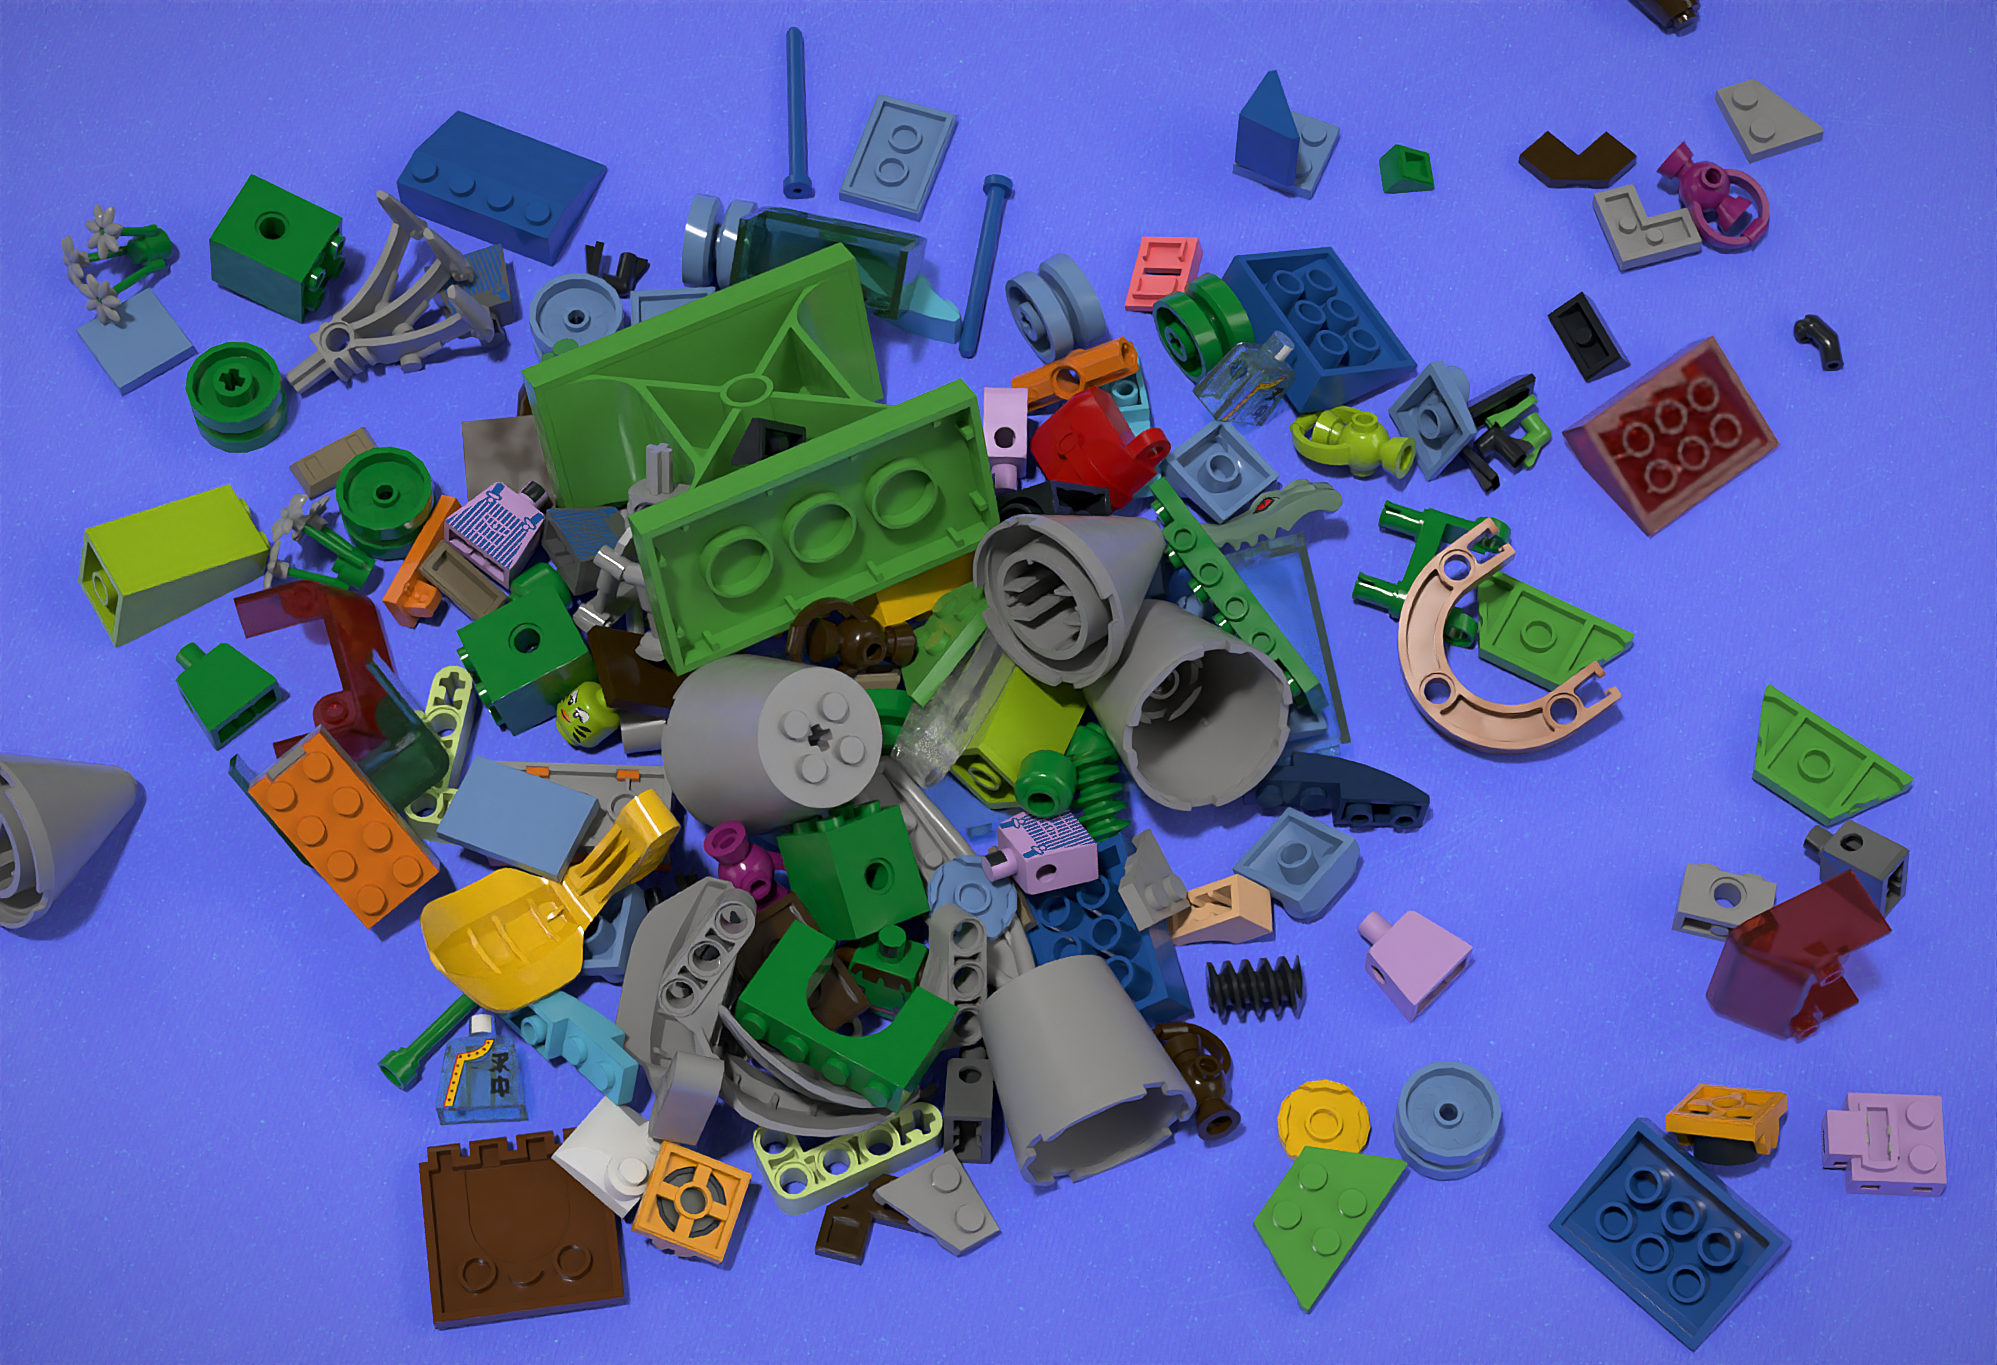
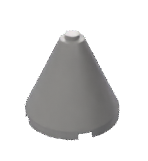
M1022 514L1006 519L983 536L978 544L973 560L974 588H979L983 585L989 606L988 609L981 612L986 625L1003 651L1021 669L1037 680L1054 687L1061 682L1074 683V689L1092 684L1107 674L1117 663L1163 555L1165 549L1163 533L1158 525L1144 517Z
M0 752V926L12 929L20 928L41 919L135 804L138 787L131 773L115 765Z

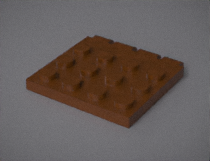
M577 1127L562 1129L564 1142ZM553 1130L516 1135L517 1150H509L507 1136L469 1141L470 1156L462 1157L460 1142L427 1147L428 1162L419 1163L432 1315L435 1329L625 1303L615 1212L551 1158L563 1144H555Z

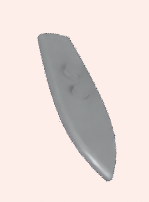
M889 755L880 756L872 779L850 802H854L856 806L868 801L879 800L881 806L900 805L924 891H926L935 870L943 863L946 864L953 861V858L962 855H978L894 759ZM927 912L920 914L929 927L930 919ZM1016 912L1008 929L997 939L987 943V984L996 990L1019 975L1036 968L1030 944Z

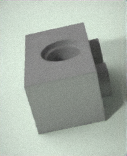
M1687 863L1680 883L1671 930L1761 951L1769 930L1777 883L1768 882L1756 874L1746 873L1738 875L1721 871L1719 867L1708 863L1696 865ZM1715 899H1728L1735 907H1723Z

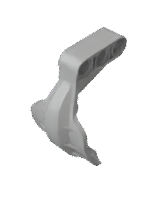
M705 877L654 906L641 922L629 952L615 1025L626 1033L623 1049L644 1068L649 1084L655 1094L648 1127L649 1137L695 1146L719 1095L724 1073V1060L696 1055L693 1031L661 1008L658 1001V992L664 971L715 900L724 891L735 889L730 881ZM729 907L722 912L723 917L728 922H730L731 911L736 912L740 922L747 918L746 913L738 907ZM675 983L668 987L669 991L678 998L689 995L688 990L675 987ZM730 987V990H729L727 1003H728V1002L731 1000V998H732V989H731V987ZM738 999L730 1010V1014L734 1018ZM724 1042V1044H725V1049H726V1051L728 1052V1045H729V1044H727V1043ZM738 1047L734 1056L746 1061L745 1049Z
M742 889L724 891L715 900L664 971L658 992V1001L661 1008L693 1031L696 1055L724 1060V1073L718 1097L742 1117L763 1128L801 1136L832 1137L854 1134L871 1129L896 1115V1113L885 1107L858 1108L812 1099L788 1087L778 1078L753 1067L744 1059L731 1055L726 1051L724 1041L720 1037L723 1022L718 1012V1004L726 1007L736 956L754 929L757 905L754 898L747 891ZM729 907H738L746 913L747 918L738 924L730 923L723 917L722 912ZM710 944L719 950L720 956L715 960L705 961L697 956L695 949L701 945ZM675 982H684L692 988L693 993L688 997L678 998L669 991L668 987ZM916 1086L900 1111L920 1098V1086Z
M956 904L940 906L930 918L929 955L919 986L958 1007L957 1016L963 1013L961 1020L954 1025L953 1033L941 1051L969 1046L983 1037L978 1021V1012L987 1000L986 927L980 919ZM962 923V929L953 937L956 927ZM963 968L960 977L953 981L957 971ZM718 1004V1012L723 1024L730 1030L738 1043L754 1060L788 1087L820 1101L858 1108H881L871 1104L862 1094L851 1088L829 1081L822 1072L803 1062L793 1061L786 1057L782 1051L753 1039L730 1014V1011L722 1004Z

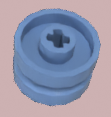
M703 194L695 195L687 218L682 251L681 271L684 286L693 288L709 287L715 275H717V282L722 290L751 278L758 237L759 214L757 202L735 199L727 207L724 215V207L719 197Z
M1058 253L1041 262L1037 269V274L1033 271H1024L1009 279L1005 285L1006 299L1019 331L1035 354L1046 363H1051L1065 357L1073 350L1074 343L1079 346H1086L1101 338L1106 331L1102 307L1092 285L1075 261L1066 254Z
M567 273L549 280L537 290L529 306V324L533 336L534 353L539 363L541 362L542 355L547 352H553L554 344L561 339H573L580 347L626 328L622 302L616 290L604 279L587 273Z
M1433 1062L1416 1070L1404 1083L1397 1104L1392 1126L1396 1149L1402 1159L1420 1175L1439 1181L1461 1179L1477 1171L1490 1156L1502 1114L1499 1095L1485 1075L1473 1066L1460 1062Z

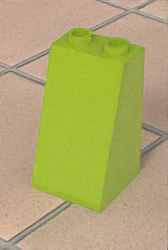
M227 484L85 529L78 583L116 648L263 576L267 556L270 555V544L264 532L258 531L253 524L246 501L243 498L239 499L231 485Z
M1000 648L929 752L989 809L1018 808L1021 806L1016 801L1014 787L1022 760L1030 753L1038 750H1053L1064 755L1088 702L1081 688L1074 689V683L1061 682L1055 687L1045 684L1021 669Z

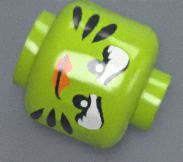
M583 682L557 705L556 727L561 736L574 746L595 747L621 725L620 709L606 706L601 684L596 682Z

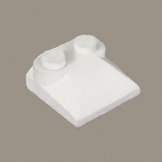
M604 1096L551 1158L623 1219L643 1196L660 1145L664 1140L648 1136L649 1121L626 1104L616 1106L607 1096Z

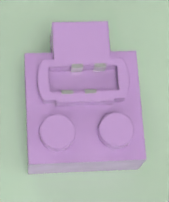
M1848 1092L1841 1105V1110L1826 1111L1821 1122L1823 1167L1846 1168V1194L1940 1197L1947 1185L1941 1096Z

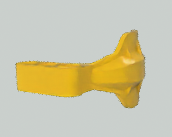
M651 788L633 798L622 808L610 831L582 863L566 870L560 883L517 869L502 868L460 890L427 903L420 916V926L431 962L438 971L471 1000L484 1009L495 1013L515 1012L555 993L573 982L581 971L584 932L612 895L626 886L642 880L660 865L678 834L681 825L657 792Z

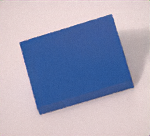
M1277 70L1267 72L1239 113L1235 162L1288 187L1293 186L1295 183L1300 137Z

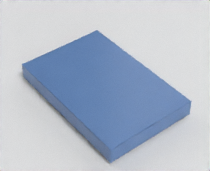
M878 94L839 190V200L918 222L956 127L957 114Z
M476 755L442 818L436 833L442 840L560 883L600 807V803L593 796Z

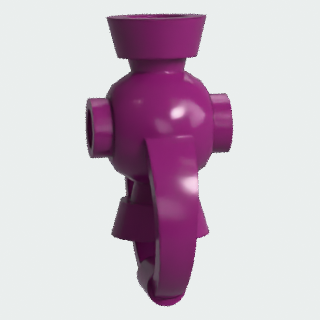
M1683 141L1656 172L1670 180L1674 177L1679 179L1678 193L1680 199L1688 207L1691 219L1703 240L1723 249L1752 247L1769 229L1767 223L1770 210L1765 191L1753 177L1742 171L1723 169L1716 163L1709 161L1694 163L1691 159L1694 154L1686 142ZM1730 184L1737 185L1747 191L1755 201L1758 209V217L1740 234V237L1735 238L1716 232L1703 216V213L1715 211L1719 217L1716 221L1723 233H1725L1753 202L1741 196L1734 198L1729 195Z
M727 821L719 824L708 833L703 847L709 856L719 862V879L732 882L735 889L747 891L754 898L757 905L756 914L788 895L787 889L773 880L775 870L786 872L781 854L765 851L758 844L750 843L742 823Z

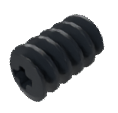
M1296 955L1292 968L1285 956H1279L1274 970L1267 957L1259 958L1256 971H1254L1249 959H1241L1237 973L1230 960L1222 962L1219 974H1217L1212 962H1206L1205 979L1209 1007L1214 1006L1219 1019L1225 1018L1228 1005L1233 1006L1238 1017H1243L1246 1004H1251L1256 1016H1261L1265 1002H1269L1274 1014L1280 1013L1283 1001H1288L1292 1012L1298 1013L1302 999V974L1299 955Z

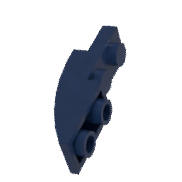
M1293 751L1288 766L1274 765L1256 786L1242 795V801L1244 805H1259L1264 808L1276 806L1303 807L1308 810L1328 808L1332 811L1333 824H1349L1354 827L1367 825L1393 826L1397 829H1408L1411 827L1421 828L1430 804V796L1409 782L1366 764L1328 755Z

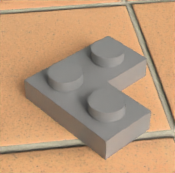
M1633 184L1593 195L1592 205L1621 271L1700 251L1702 240L1691 219L1688 208L1647 217Z

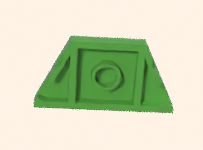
M1501 571L1496 572L1477 586L1478 656L1551 691L1595 660L1602 666L1629 649L1633 643L1635 634Z
M973 581L944 594L934 604L932 608L933 615L925 625L913 631L915 638L913 657L907 666L901 667L907 694L919 707L923 708L987 628L981 612L989 608L983 585L979 588H974Z
M1768 684L1762 696L1752 778L1827 827L1897 796L1910 788L1914 777L1772 685Z
M1311 1146L1304 1147L1252 1225L1262 1244L1268 1248L1272 1255L1273 1263L1281 1277H1284L1302 1312L1308 1314L1407 1168V1162L1402 1159Z

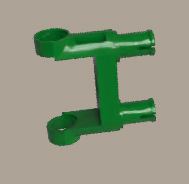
M1386 500L1379 518L1378 527H1385L1414 536L1416 544L1403 580H1398L1397 584L1359 572L1358 581L1356 580L1351 599H1358L1389 609L1388 614L1400 619L1404 601L1414 580L1422 569L1439 554L1442 543L1452 544L1486 520L1488 516L1479 517L1472 521L1433 508H1424L1423 512ZM1490 517L1498 527L1499 532L1490 539L1485 536L1470 551L1485 555V552L1499 553L1498 549L1509 542L1511 536L1510 527L1503 521ZM1454 606L1444 626L1443 641L1457 647L1471 646L1479 628L1478 623L1469 615L1462 613V608Z

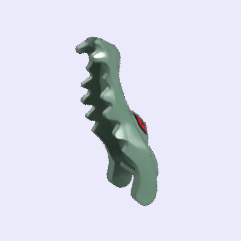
M1297 479L1286 485L1281 491L1273 490L1260 494L1253 501L1248 511L1225 521L1221 525L1219 523H1200V525L1219 548L1223 547L1225 543H1230L1238 551L1243 542H1248L1252 548H1256L1260 534H1264L1267 538L1273 540L1278 528L1281 527L1289 531L1302 516L1312 511H1336L1342 506L1343 499L1341 494L1327 482H1310L1307 479Z

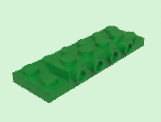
M1161 477L1150 485L1149 488L1155 498V501L1150 506L1163 528L1161 531L1167 544L1163 553L1176 570L1183 566L1192 577L1187 582V585L1199 602L1204 604L1209 600L1218 613L1212 618L1218 627L1232 635L1235 634L1237 638L1260 649L1281 668L1289 683L1292 700L1299 709L1307 705L1312 713L1316 715L1329 706L1319 680L1165 477Z

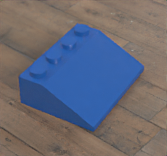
M457 110L414 151L396 184L400 202L415 215L493 245L501 243L502 248L552 267L607 172V166Z
M1331 246L1235 255L1222 277V280L1234 292L1246 311L1256 341L1255 351L1276 380L1281 376L1286 377L1279 385L1281 388H1285L1283 391L1299 413L1333 409L1414 372L1418 366ZM1285 345L1289 348H1294L1284 361L1275 358Z
M1120 833L1097 844L1098 879L1034 895L1025 893L1020 887L1038 924L1025 932L1032 950L1035 967L1076 955H1096L1102 957L1149 1027L1153 1028L1158 1023H1165L1192 1011L1166 919L1139 932L1118 891L1121 878L1125 876L1124 867L1127 857L1137 851V848L1131 842L1132 840Z
M1642 1117L1635 1119L1548 1225L1692 1351H1695L1762 1279L1793 1242V1240L1649 1118Z

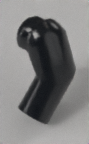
M1807 314L1804 319H1799L1794 323V333L1800 341L1806 342L1812 338L1818 344L1823 370L1836 371L1844 366L1838 334L1818 315Z

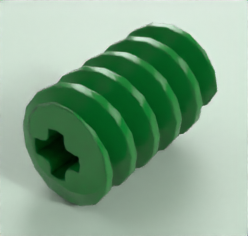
M1113 747L1066 756L1073 758L1072 763L1076 767L1078 778L1074 793L1080 794V797L1071 802L1069 809L1083 811V815L1078 817L1077 820L1087 829V832L1096 843L1104 842L1120 834V831L1131 825L1129 819L1116 817L1118 812L1128 806L1127 802L1114 800L1112 797L1124 789L1123 784L1109 781L1110 777L1121 771L1120 766L1106 764L1105 760L1117 753Z

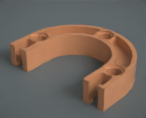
M1488 517L1437 554L1414 580L1404 601L1399 620L1397 639L1398 661L1404 684L1411 699L1424 717L1444 735L1463 746L1490 754L1521 755L1534 753L1555 746L1570 738L1617 705L1623 695L1614 686L1604 691L1606 698L1588 708L1583 706L1581 699L1574 692L1589 679L1593 678L1595 681L1606 675L1597 660L1544 697L1518 705L1497 704L1484 700L1467 690L1455 677L1449 667L1443 647V630L1447 618L1462 597L1512 562L1516 554L1508 542L1498 549V555L1482 564L1477 563L1474 555L1469 550L1485 536L1490 539L1499 532L1498 527ZM1451 561H1461L1467 565L1469 575L1462 580L1455 581L1446 575L1444 567ZM1432 683L1443 684L1448 688L1450 696L1444 703H1431L1424 694L1426 687ZM1557 703H1566L1573 708L1575 719L1568 724L1557 723L1550 714L1551 707Z

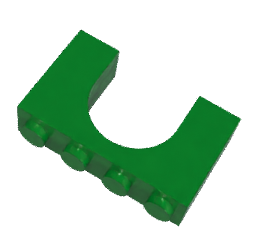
M795 919L738 998L735 1020L753 1039H761L780 1049L789 1059L811 1066L822 1072L829 1081L838 1085H845L862 1094L871 1104L877 1107H885L898 1114L952 1035L959 1008L917 986L893 1022L882 1031L864 1037H849L830 1031L812 1015L807 1000L831 968L836 941Z

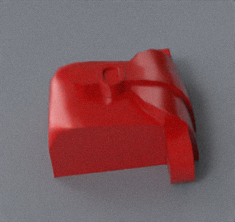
M1094 385L1072 396L1038 427L1028 443L1033 456L1048 480L1108 488L1112 514L1117 509H1123L1134 499L1133 495L1157 475L1154 467L1171 450V444L1160 428L1147 429L1135 437L1111 394Z

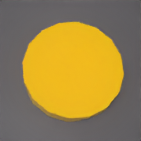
M1330 1080L1308 1081L1298 1086L1297 1090L1293 1091L1283 1100L1276 1123L1278 1141L1286 1155L1295 1162L1305 1146L1361 1154L1365 1149L1370 1131L1368 1109L1363 1101L1360 1102L1359 1098L1353 1094L1354 1091L1346 1085Z

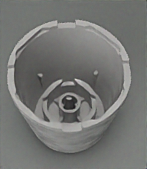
M1143 600L1117 663L1107 674L1092 684L1081 688L1090 708L1136 784L1151 799L1175 810L1191 811L1192 807L1209 804L1219 807L1247 793L1272 769L1281 755L1290 733L1287 720L1289 704H1293L1289 683L1281 668L1260 649L1189 611L1164 600Z
M751 654L725 656L707 663L691 673L683 681L672 698L675 701L671 708L668 722L663 725L661 735L664 770L674 794L683 807L696 820L713 828L727 821H738L744 825L747 837L772 833L853 799L872 779L877 769L882 749V729L877 710L867 692L854 679L830 668Z
M1096 955L1070 956L1031 969L995 991L983 1003L978 1012L980 1029L1017 1166L1023 1180L1029 1184L1050 1186L1055 1182L1054 1177L1069 1174L1071 1181L1075 1182L1121 1166L1168 1139L1172 1135L1169 1126L1177 1119L1180 1122L1188 1121L1196 1108V1098L1191 1088L1102 957Z

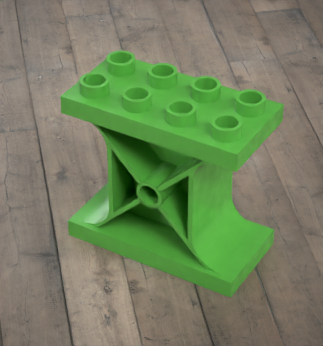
M841 242L521 370L558 508L602 506L617 508L629 502L628 491L630 487L646 478L647 445L658 446L660 443H667L669 448L673 449V482L690 485V488L684 493L628 515V520L663 656L677 676L789 630L790 623H793L799 612L817 599L838 597L852 603L975 551L983 536L1000 524L977 395L962 378L897 405L874 402L884 398L861 283L856 259ZM752 418H763L806 427L805 443L744 468L731 466L733 455ZM833 610L823 612V613L819 614V615L816 616V617L822 616V615H824V614H826V613H829V612H831V611H833Z

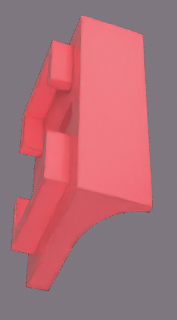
M1142 236L1124 305L1126 311H1153V304L1176 290L1184 293L1185 286L1196 279L1203 255L1199 239ZM1146 273H1176L1181 275H1146Z

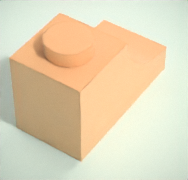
M1239 874L1187 891L1186 898L1190 907L1166 918L1172 943L1176 946L1200 941H1228L1239 944L1273 932L1270 891Z

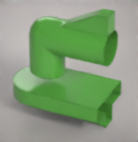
M1532 394L1515 407L1487 417L1485 422L1490 428L1498 427L1504 431L1528 413L1539 400ZM1537 412L1532 413L1520 422L1528 432L1520 439L1528 441L1534 446V450L1521 463L1526 470L1533 466L1540 447L1551 439L1550 428Z

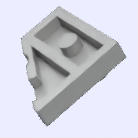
M1755 78L1716 91L1714 100L1749 164L1822 140L1824 130L1819 124Z
M1150 828L1132 838L1131 842L1135 845L1137 851L1127 857L1124 867L1125 876L1121 878L1118 888L1139 932L1190 907L1186 898L1187 891L1183 881L1173 873Z
M952 1149L876 1189L872 1195L876 1202L882 1206L887 1203L909 1218L907 1223L922 1233L934 1236L939 1245L956 1256L993 1237L1000 1230Z

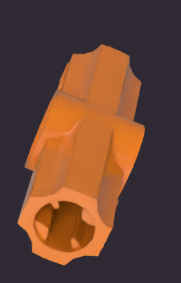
M1124 336L1086 350H1073L1062 359L1018 374L1011 379L1012 388H1028L1027 412L1063 399L1069 400L1076 393L1093 385L1099 387L1136 373L1139 369L1137 364L1138 354L1133 343L1127 341ZM1070 370L1076 372L1080 380L1074 378L1070 373Z

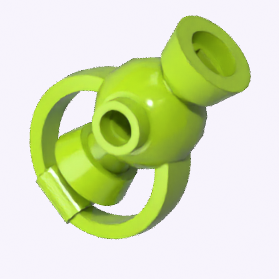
M1338 406L1329 410L1304 412L1289 427L1293 445L1300 454L1322 464L1347 465L1350 467V472L1356 476H1370L1382 464L1383 469L1401 479L1410 470L1416 453V441L1413 437L1394 436L1389 439L1387 430L1378 422L1375 414L1363 412L1352 407ZM1314 426L1312 440H1309L1304 435Z

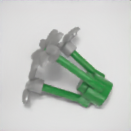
M97 204L93 210L94 220H87L85 223V227L94 233L89 238L87 246L90 249L97 248V252L87 254L85 250L80 252L78 249L74 250L71 235H67L66 238L61 240V249L64 253L62 262L65 266H68V280L89 299L85 304V308L88 311L96 310L100 322L106 324L108 318L113 322L121 321L120 316L114 309L121 305V301L117 298L118 294L151 273L165 270L166 265L164 261L170 259L172 245L166 231L158 228L156 224L144 227H123L119 223H113L115 216L114 206H110L103 211L101 205ZM120 236H133L127 242V245L119 247L117 239ZM129 255L133 263H140L142 266H145L113 287L106 280L99 285L91 273L86 277L87 284L81 283V278L84 277L82 268L89 267L91 262Z
M295 494L291 498L289 506L281 509L280 515L282 518L278 519L271 528L273 533L272 539L275 543L269 555L268 571L263 580V593L265 596L269 595L273 577L286 580L288 576L330 586L346 594L349 586L359 591L363 587L376 560L351 545L327 526L328 521L322 518L321 515L328 508L326 504L330 500L329 496H324L319 501L314 502L309 509V515L303 516L304 510L301 509L309 497L307 494ZM292 529V540L297 543L307 534L336 553L338 556L330 571L338 574L337 577L334 578L289 567L290 563L279 561L278 554L282 542L279 539L283 533L288 535Z

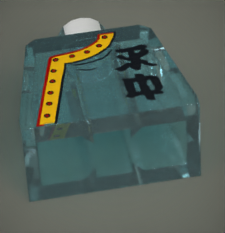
M1274 331L1264 345L1240 342L1193 388L1192 392L1216 421L1262 426L1296 379L1295 372L1285 361L1295 348V345L1288 336L1280 331Z
M479 1014L471 1016L469 1018V1037L451 1038L446 1043L435 1100V1109L440 1125L529 1121V1112L514 1038L509 1035L496 1036V1018L492 1015Z

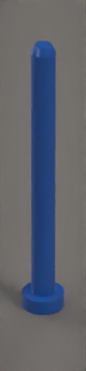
M791 27L786 33L789 176L783 180V193L790 199H804L812 194V180L806 176L803 42L800 29Z
M999 174L986 176L983 184V192L988 196L958 347L960 355L966 358L971 357L975 353L1003 202L1005 198L1011 196L1013 188L1012 180Z

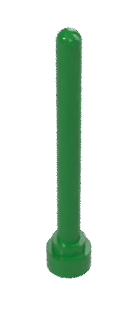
M463 993L407 1048L400 1047L397 1051L390 1050L377 1063L380 1071L391 1083L403 1090L417 1077L416 1070L420 1067L419 1061L478 1004Z

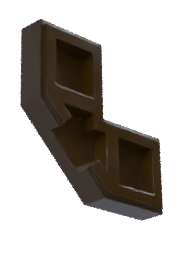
M1547 131L1520 154L1518 163L1549 188H1566L1567 184L1590 185L1591 188H1609L1636 164L1637 155L1607 131L1579 155Z
M883 1174L868 1182V1186L846 1198L841 1197L827 1205L814 1249L815 1255L861 1266L872 1223L918 1233L919 1230L907 1223L909 1218L887 1203L882 1206L872 1196L876 1189L899 1177Z

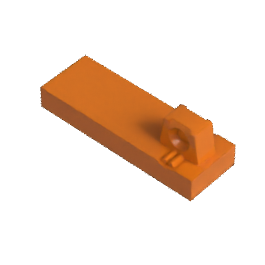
M441 495L382 599V602L401 626L414 628L419 617L431 618L443 598L439 590L422 576L417 569L438 543L444 539L445 520L462 507L456 497Z

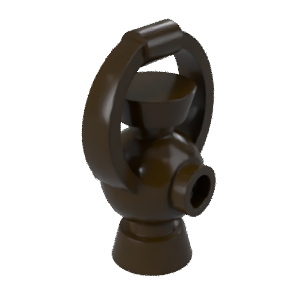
M824 597L804 607L793 623H790L785 651L788 653L790 661L803 663L801 654H803L806 639V651L812 662L817 663L828 660L836 655L840 663L830 669L840 671L851 677L858 670L870 669L882 660L901 667L907 666L913 657L915 638L913 629L907 622L889 625L884 628L878 620L864 615L853 603L838 597ZM830 610H843L851 615L840 622L837 627L832 622L816 617Z
M1185 1021L1158 1023L1152 1029L1159 1042L1167 1041L1163 1048L1196 1098V1108L1190 1118L1195 1119L1198 1136L1202 1140L1213 1141L1229 1135L1240 1124L1241 1115L1226 1100L1229 1086L1227 1076L1231 1065V1057L1226 1045L1214 1033ZM1203 1047H1204L1206 1050H1208V1052H1209L1211 1055L1204 1054V1053H1203Z

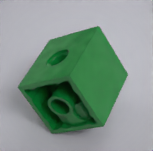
M251 173L209 238L211 280L302 324L309 311L315 313L319 309L325 296L324 287L330 278L336 280L345 265L346 258L342 256V249L346 241V237L342 235L343 218Z
M552 581L456 630L463 644L456 651L465 669L470 673L476 684L474 687L486 709L489 710L496 725L499 726L505 723L513 737L556 715L558 703L583 682L590 681L600 684L593 657Z
M879 800L868 801L856 806L854 802L841 804L829 809V816L819 820L818 816H812L792 823L793 831L776 837L791 890L796 893L822 933L835 941L857 940L880 931L885 926L895 925L930 911L900 805L881 806Z

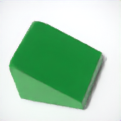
M1395 144L1380 157L1379 168L1384 193L1432 191L1435 188L1429 153Z

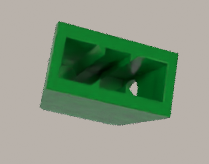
M191 642L182 647L176 655V662L185 670L175 680L180 695L217 752L283 701L277 679L228 643H220L206 654L195 642Z

